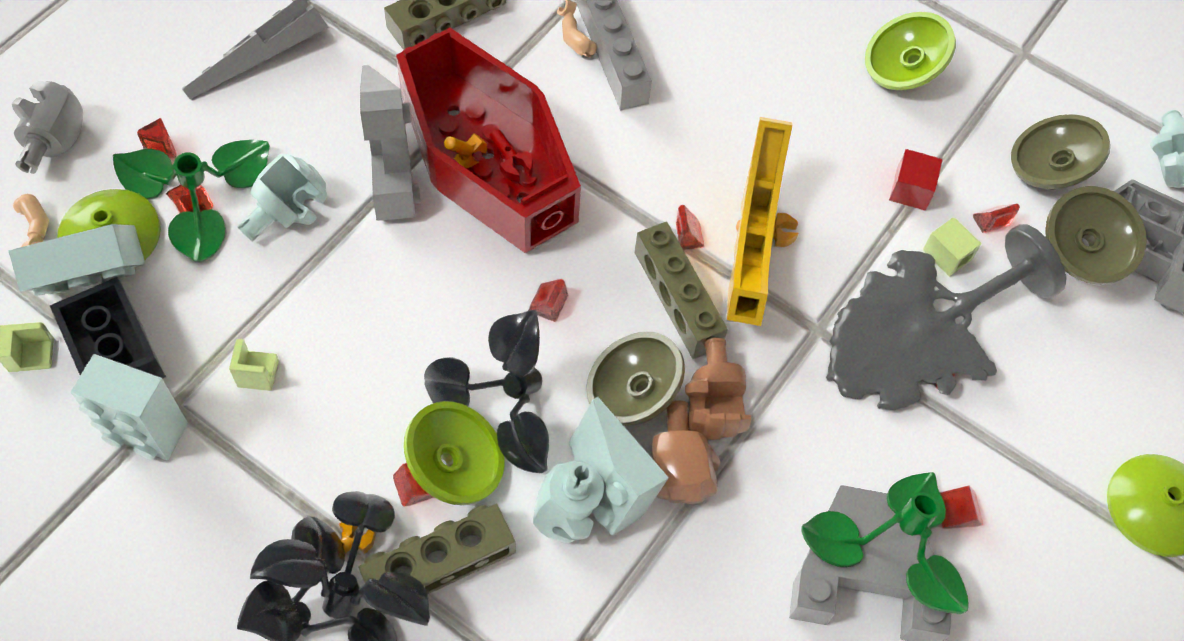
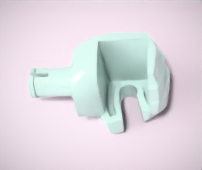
M1170 110L1161 117L1164 127L1151 141L1150 147L1158 156L1165 184L1168 187L1182 188L1184 187V117H1182L1181 112L1178 110Z
M280 154L257 177L252 186L251 195L258 201L256 203L258 207L237 228L253 242L273 221H279L286 228L293 222L310 225L317 217L303 203L310 198L324 203L327 197V183L315 167L308 164L302 158L289 154Z
M571 461L555 465L545 476L538 491L533 515L534 526L546 537L565 543L573 542L575 539L587 538L594 524V521L588 516L596 509L603 498V478L594 467L583 461Z

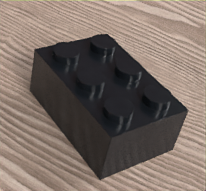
M118 276L49 305L79 375L82 374L93 354L162 379L166 378L131 299Z

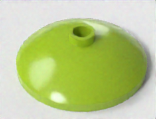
M911 12L898 16L884 24L869 41L865 51L866 69L870 77L878 85L887 89L908 90L927 84L939 76L951 62L956 49L954 31L946 19L931 12Z
M107 189L89 194L72 205L59 224L57 238L111 224L134 225L145 261L157 246L161 225L155 208L145 197L129 190Z
M436 402L421 409L409 422L404 435L403 448L405 460L414 479L431 496L448 504L464 506L482 501L498 487L504 473L505 458L499 448L496 431L477 411L456 402Z
M1144 454L1127 460L1113 473L1107 488L1108 509L1115 525L1130 542L1146 552L1163 557L1184 556V463L1158 454ZM1168 492L1171 493L1176 500L1171 499L1168 495Z

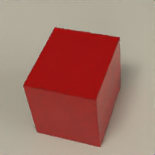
M905 149L896 169L889 201L926 211L936 191L943 159Z

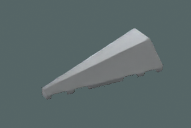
M292 0L293 2L282 10L275 12L272 15L273 17L255 28L224 53L221 60L211 67L209 66L204 69L202 74L187 85H184L181 89L189 99H192L329 28V26L315 7L310 6L306 0Z

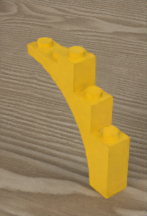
M759 117L750 167L741 202V218L734 247V263L728 287L727 320L756 326H761L768 297L769 265L774 225L793 126L792 122Z

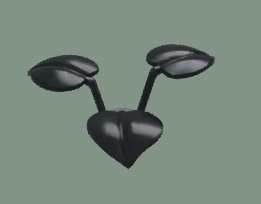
M530 310L503 316L497 319L490 328L488 335L489 349L497 361L503 362L502 369L509 372L505 378L469 384L470 370L467 364L455 357H444L433 361L426 368L424 385L432 403L449 401L466 406L470 404L469 390L474 391L503 386V390L508 396L519 399V401L510 411L511 420L500 423L497 428L499 448L504 457L517 468L532 473H544L548 471L549 434L544 421L532 412L524 411L518 414L523 405L530 402L529 395L538 392L543 383L541 373L535 368L540 346L538 315L536 310Z
M350 491L342 493L335 498L332 506L334 516L344 524L358 527L345 571L337 573L330 581H328L325 560L316 558L315 548L309 543L300 540L282 539L266 546L253 563L250 579L268 580L294 588H310L321 582L322 590L320 595L324 597L322 609L331 618L337 619L351 615L354 605H360L363 597L366 603L380 612L405 621L428 626L430 620L428 594L424 585L419 580L403 573L386 572L381 575L379 581L370 578L359 590L357 578L351 574L364 529L382 533L387 531L393 524L395 518L394 508L388 500L379 495Z
M310 515L296 523L292 530L291 539L300 540L312 545L316 550V558L325 560L327 572L337 574L341 571L345 562V551L336 532L325 522ZM268 580L259 583L249 593L243 603L237 622L238 630L257 634L269 641H296L301 634L306 637L312 632L343 624L351 625L347 634L349 641H398L391 622L382 613H377L372 608L361 609L357 613L356 618L349 615L310 625L311 611L305 603L300 601L310 588H300L296 595L291 598L288 590L283 585Z

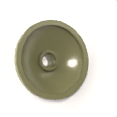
M1064 114L1043 119L1027 128L1015 141L1011 151V163L1014 172L1022 181L1038 188L1060 189L1074 186L1092 177L1106 163L1111 149L1109 135L1102 124L1083 115Z
M1085 186L1073 189L1056 201L1046 220V238L1057 251L1065 272L1082 282L1095 285L1118 282L1133 273L1144 257L1147 243L1144 223L1134 206L1123 196L1110 189L1098 186ZM1082 238L1087 240L1089 246L1083 243Z
M656 332L633 333L615 341L600 354L589 372L586 384L589 404H591L593 399L599 397L623 426L638 425L653 419L673 402L681 389L685 376L683 355L670 338Z

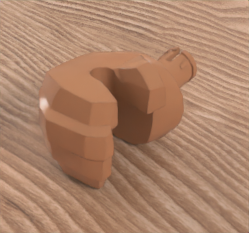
M711 338L705 341L704 344L707 365L695 371L691 381L685 385V394L689 397V431L700 432L707 440H720L721 438L735 437L739 433L748 431L751 424V415H745L743 394L746 391L745 369L740 364L728 362L725 339Z
M676 400L666 408L668 432L659 433L652 439L653 460L669 477L656 497L668 500L670 503L701 504L705 498L717 493L718 485L715 472L720 467V460L702 433L689 431L688 402Z

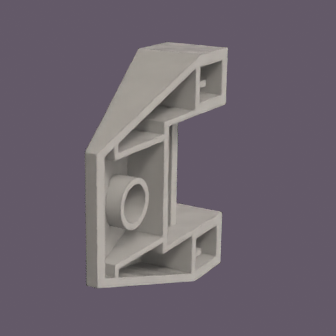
M362 65L360 116L364 141L369 140L372 195L376 221L416 217L415 204H421L419 184L412 183L405 123H411L410 103H403L401 89L370 65Z
M1131 179L1114 192L1123 196L1134 206L1144 223L1147 239L1146 250L1135 272L1158 282L1154 297L1155 301L1169 310H1176L1184 314V203ZM1082 238L1083 243L1089 246L1087 240Z
M840 485L828 510L840 512L852 519L859 529V537L868 535L895 515L888 506L887 493ZM896 523L866 545H860L863 558L860 563L851 567L833 566L820 559L809 549L793 581L790 619L827 625L835 615L839 586L902 598L900 640L944 641L950 636L951 613L937 611L921 604L911 594L907 586L906 572L908 568L913 564L919 563L917 552L921 536H911L904 533L899 523ZM929 540L925 551L926 559L934 555Z

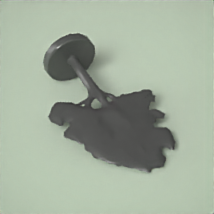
M1019 224L1005 235L1004 246L1012 268L997 275L978 288L963 293H954L936 280L937 270L935 259L932 255L920 251L899 250L894 252L887 263V267L897 271V275L888 276L878 271L868 272L864 281V287L859 291L860 297L851 298L846 307L837 313L838 319L835 321L832 329L833 336L829 341L832 344V348L830 351L828 374L826 376L827 381H834L843 397L861 399L867 393L878 392L880 396V402L877 404L878 409L882 408L893 411L919 402L922 396L917 382L922 380L927 383H937L939 393L950 395L956 386L957 381L952 375L954 373L971 375L972 381H986L987 376L996 375L997 369L995 363L989 360L984 349L977 342L974 334H971L967 329L971 325V313L978 305L1015 285L1020 280L1031 292L1041 298H1053L1061 293L1066 287L1067 278L1057 251L1038 229L1028 224ZM941 298L952 300L956 303L948 310L942 312L936 311L933 305L935 299ZM964 317L961 323L956 324V318Z

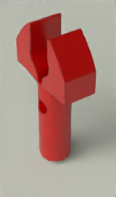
M493 130L490 133V138L505 158V161L500 163V171L504 177L520 182V174L514 168V163L523 166L527 174L531 176L533 156L528 150L522 153L516 152L501 130Z

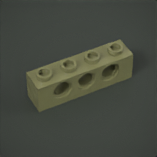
M399 0L384 7L386 28L404 50L428 39L435 33L471 22L476 17L491 10H496L507 2L506 0Z
M666 221L637 232L634 253L691 358L696 359L706 355L705 341L711 338H726L728 328L668 222Z
M496 503L489 507L481 505L472 509L467 514V517L459 521H445L436 526L433 530L434 532L421 538L420 536H413L400 543L399 548L388 553L382 551L370 555L364 560V564L358 566L364 583H366L370 578L379 581L382 574L394 572L400 566H408L412 569L410 576L419 580L424 585L427 594H430L516 554V541L498 504ZM468 535H476L481 538L479 544L473 547H468L461 543ZM436 550L444 551L447 554L446 558L438 563L430 562L427 559L429 554Z

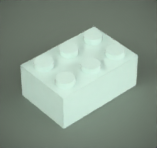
M111 224L8 250L19 292L33 291L34 296L52 295L69 291L71 287H84L103 282L101 276H103V279L117 276L121 278L136 274L135 267L145 265L134 225Z
M93 354L70 392L79 403V410L91 419V426L100 431L103 441L118 448H121L123 444L134 448L133 450L137 454L147 459L153 460L157 456L168 460L188 425L186 418L162 378Z

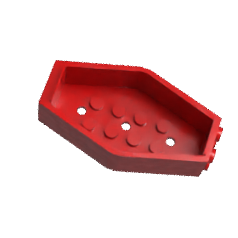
M452 28L435 33L428 39L412 47H407L402 52L396 54L402 98L404 103H410L411 125L430 181L437 191L524 253L579 223L581 185L546 97L537 85ZM459 111V114L453 116L448 114V112ZM493 130H501L516 152L522 153L526 150L530 152L533 156L531 176L527 174L523 166L514 163V168L520 174V182L504 177L500 171V163L504 162L505 158L490 138V133ZM473 134H476L487 143L486 153H492L493 157L486 159L482 156L484 153L481 151L472 153V156L478 163L472 167L464 168L454 159L458 153L446 149L444 141L448 137H454L467 142ZM519 197H524L521 199V203L517 201Z

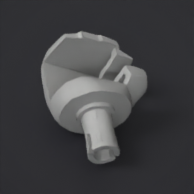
M37 81L29 87L33 98H36L40 103H33L21 97L16 98L11 103L15 114L20 118L13 134L18 143L24 147L15 163L16 167L22 172L29 173V169L32 167L30 173L35 174L43 156L57 157L68 151L80 134L83 124L82 106L71 89L54 81Z

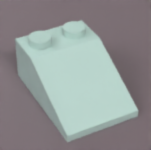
M596 397L593 399L569 443L574 460L590 464L603 478V498L592 513L598 523L603 525L610 535L613 536L643 517L669 477L600 398Z

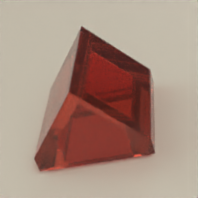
M162 118L138 129L137 135L143 149L160 150L168 155L169 158H176L177 153Z
M561 278L540 284L528 311L536 310L538 316L556 322L569 296L565 281Z

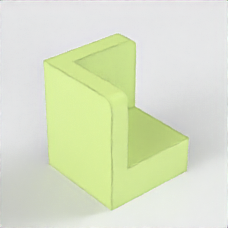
M951 218L930 234L923 247V251L932 255L935 263L950 277L972 261L982 243L956 218Z
M42 322L0 325V363L8 372L49 369L52 367L54 337Z
M236 339L229 371L238 388L272 391L279 359L277 354L249 351L245 340Z

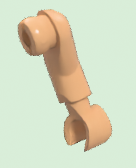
M566 0L565 8L559 7L557 13L564 17L562 20L563 41L577 54L592 57L596 52L597 45L577 30V21L574 18L577 3Z
M28 193L23 194L13 203L14 210L20 213V215H24L29 223L27 232L29 239L21 247L43 242L49 225V218L36 196Z

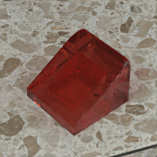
M180 184L167 191L166 195L178 213L185 211L194 213L188 188ZM202 185L196 187L200 212L212 209L213 203Z
M1018 203L998 205L973 213L972 216L981 232L987 233L1010 225L1019 211L1020 205Z
M679 205L675 225L683 250L704 247L698 218L685 205Z
M403 463L393 474V481L403 507L434 498L417 483L407 463Z
M970 485L940 492L946 509L945 519L942 522L943 529L984 525L976 492Z

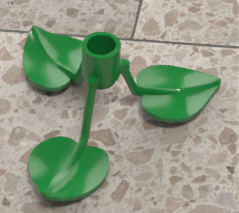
M254 139L224 144L212 155L211 161L215 169L208 166L206 161L201 162L200 158L191 152L178 155L172 165L168 155L156 149H140L128 153L113 154V165L115 173L125 190L138 193L146 199L158 197L163 191L164 184L171 185L176 176L179 183L189 189L194 213L185 211L177 214L169 223L168 236L171 244L177 251L194 262H202L219 250L226 234L225 222L218 211L209 209L200 212L196 187L204 182V172L206 171L217 178L224 176L226 183L234 188L252 187L259 174L267 166L270 145L268 141Z
M934 472L911 475L895 482L887 492L888 506L895 515L864 537H859V529L852 519L845 514L835 511L816 514L801 526V533L806 544L820 559L833 566L851 567L860 563L863 558L860 545H866L896 523H899L904 533L911 536H921L917 552L919 563L911 565L906 572V583L911 594L921 604L937 611L954 614H964L968 611L967 591L954 565L940 555H933L928 559L925 557L928 538L932 534L931 529L941 525L946 515L944 501L939 492Z

